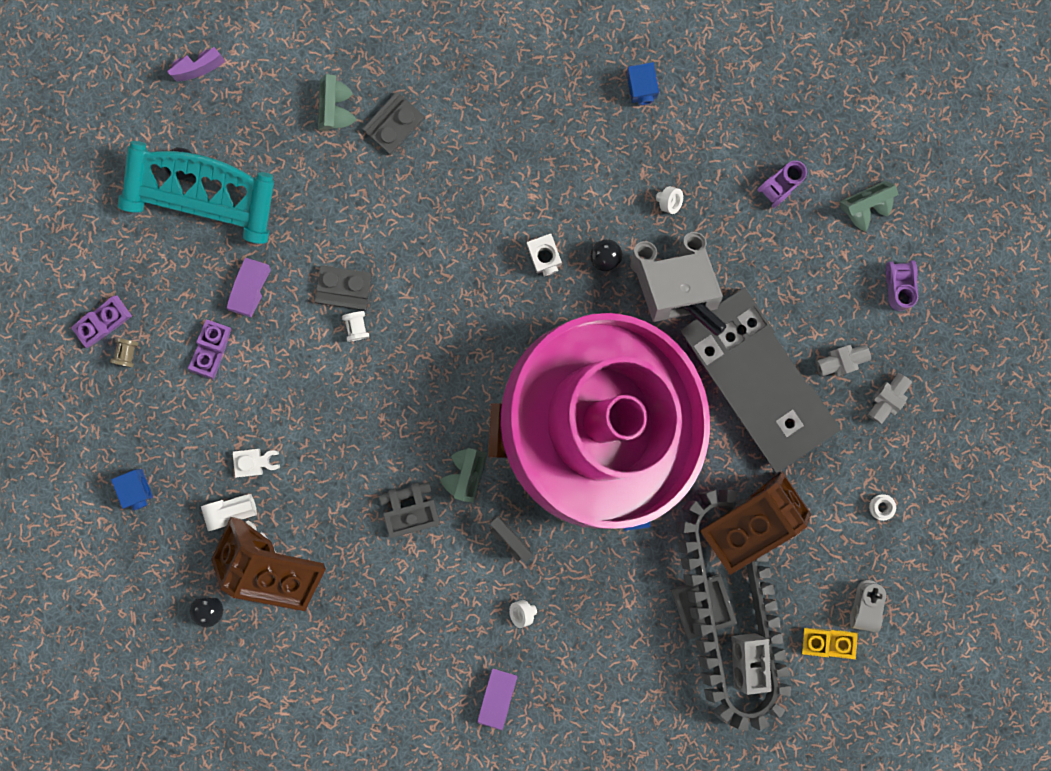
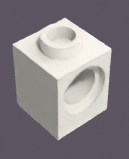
M552 234L528 241L527 248L536 273H543L544 276H548L558 272L557 267L561 266L562 262ZM543 250L549 251L552 254V260L548 263H542L537 257L539 252Z

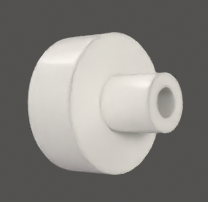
M669 186L663 192H658L656 201L659 202L660 209L670 214L677 213L683 202V192L681 189Z
M525 600L511 604L510 617L516 627L523 628L533 623L534 615L537 614L535 605H530Z

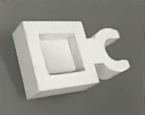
M260 449L233 452L235 478L262 475V467L269 470L279 469L280 465H272L269 462V458L272 455H278L279 451L271 450L266 452L264 456H261Z

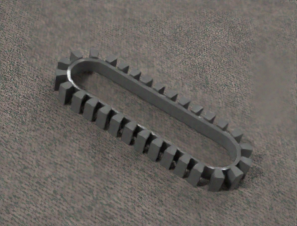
M725 489L719 490V502H717L716 490H706L698 493L703 506H700L697 501H687L682 508L683 511L693 515L690 523L677 521L676 532L689 533L690 541H678L679 552L693 553V558H681L682 569L691 570L695 568L696 574H683L685 585L699 586V590H686L688 601L694 603L701 601L702 607H689L691 618L698 620L704 618L705 623H692L694 634L708 636V639L695 640L697 651L704 653L710 651L711 656H698L699 664L702 668L708 670L713 668L714 672H701L702 680L706 685L717 686V689H704L706 700L713 703L721 701L722 704L712 710V712L718 719L727 723L732 717L730 726L748 731L750 718L751 727L763 730L770 727L764 716L765 713L768 712L774 717L781 718L786 710L775 704L777 695L781 694L791 697V686L778 683L777 677H790L788 666L780 663L774 664V660H787L785 649L771 647V644H784L782 633L768 631V627H781L779 616H766L765 611H778L776 600H763L762 595H775L772 583L763 582L760 584L759 578H772L770 567H757L756 562H769L768 554L766 553L746 566L759 635L769 639L771 692H767L765 699L757 708L750 711H739L731 704L727 694L699 538V524L704 514L710 509L721 506L731 511L746 502L747 499H739L733 505L738 492Z

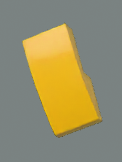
M804 628L802 654L828 658L831 656L856 659L858 632Z

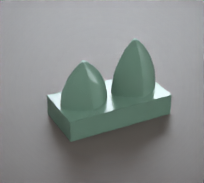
M326 74L320 79L318 131H329L332 128L347 127L357 120L348 110L335 106V103L345 101L353 94L345 84L336 80V75Z
M883 181L839 201L842 211L849 215L854 225L866 232L871 219L870 208L874 207L881 215L889 216L893 207V197L899 194L896 185Z
M467 448L451 456L454 464L461 470V474L445 476L440 479V482L450 494L454 495V499L474 503L487 452Z

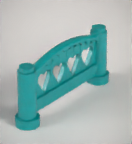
M130 141V146L127 147L122 194L118 196L117 207L127 212H142L146 202L244 227L242 235L244 240L263 244L269 240L270 230L267 229L274 180L272 174L258 172L257 177H252L227 163L203 155L177 151L150 152L146 148V143ZM153 164L158 165L160 168L167 167L171 171V176L160 188L151 171ZM177 171H183L186 175L192 173L196 176V183L185 194L177 179ZM203 177H208L211 181L214 179L219 180L222 184L221 189L211 200H209L201 180ZM228 183H232L236 187L244 186L247 190L246 196L236 206H234L228 193Z

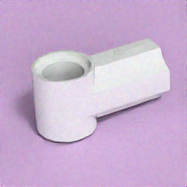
M251 494L201 506L208 531L227 526L231 517L242 520L257 515L256 505Z

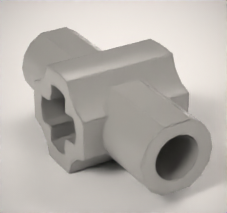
M851 345L829 351V357L817 360L816 367L821 377L832 373L840 376L858 370L859 364L871 360V354L867 345L853 349Z
M898 373L890 384L885 382L875 393L872 401L876 404L868 413V416L876 423L882 425L889 414L896 415L908 399L904 393L910 387L912 381Z

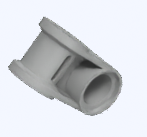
M864 580L858 584L854 605L850 614L851 628L875 633L880 631L886 600V591L881 585L872 580ZM875 590V595L867 596L868 592Z

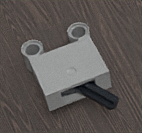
M690 232L684 237L679 257L655 261L657 256L655 245L647 241L639 242L634 248L630 267L637 273L653 322L692 315L710 332L718 336L723 333L727 326L711 310L718 309L723 295L705 249L706 239L701 233Z

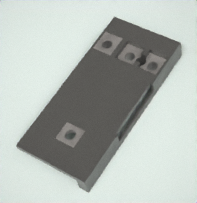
M745 287L721 302L718 309L711 310L727 326L722 334L715 336L697 319L680 330L688 343L686 345L701 367L706 369L776 474L841 431V428L811 384L808 385L789 358L775 337L774 329ZM748 319L754 320L755 326L753 328L747 325ZM738 326L744 328L743 335L737 333L736 328ZM727 333L733 335L734 339L732 342L726 340L725 336ZM706 347L712 350L711 356L705 354ZM788 418L794 421V426L790 429L785 426V421Z

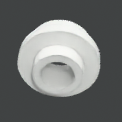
M880 494L871 500L869 510L874 518L883 521L888 520L896 512V503L890 496ZM882 502L886 504L884 512L878 510V505Z

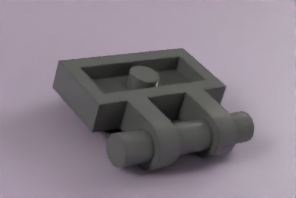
M419 482L413 483L411 487L401 490L395 488L389 490V493L379 495L381 505L392 504L393 511L383 513L390 538L441 525L435 500L424 502L422 494L432 492L430 482L419 484ZM414 497L415 505L401 507L400 500Z

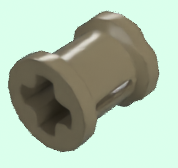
M115 337L117 345L114 358L110 359V363L133 368V354L139 342Z

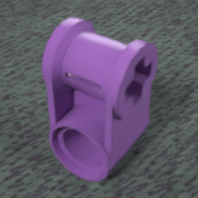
M791 161L766 180L757 191L759 193L763 192L772 202L771 206L775 208L806 178L807 169L802 162ZM790 168L796 169L799 172V179L791 180L787 175V170Z
M915 260L902 264H894L893 261L887 262L885 271L889 304L896 311L907 310L918 301L917 264ZM899 292H903L907 295V304H903L899 301Z

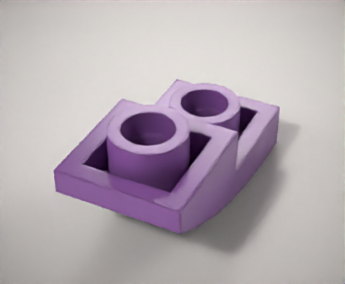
M213 47L211 50L203 51L198 56L196 62H193L188 55L175 60L171 65V69L167 72L176 82L185 81L209 73L226 61Z
M245 258L227 305L229 311L252 317L262 298L260 290L271 271L268 264Z
M112 296L94 312H88L71 328L85 348H89L125 323L132 315L118 296Z
M206 319L196 342L198 345L188 367L190 372L214 380L228 343L231 328Z
M492 669L477 723L503 731L518 676Z

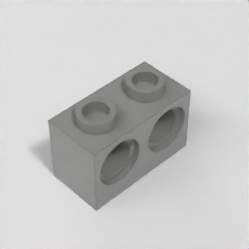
M756 633L731 636L734 688L746 695L771 692L769 639Z

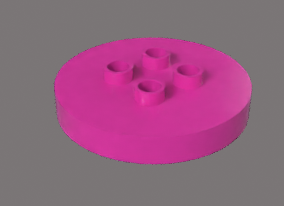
M602 313L583 316L559 325L543 334L526 349L517 361L506 384L501 408V431L505 452L516 478L525 491L542 508L557 518L581 527L617 529L634 527L654 520L668 512L687 494L697 479L706 457L710 436V414L701 378L687 354L672 338L657 327L635 317Z

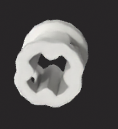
M364 311L342 316V320L346 322L348 332L347 342L369 338V333L366 332L363 320L365 316Z

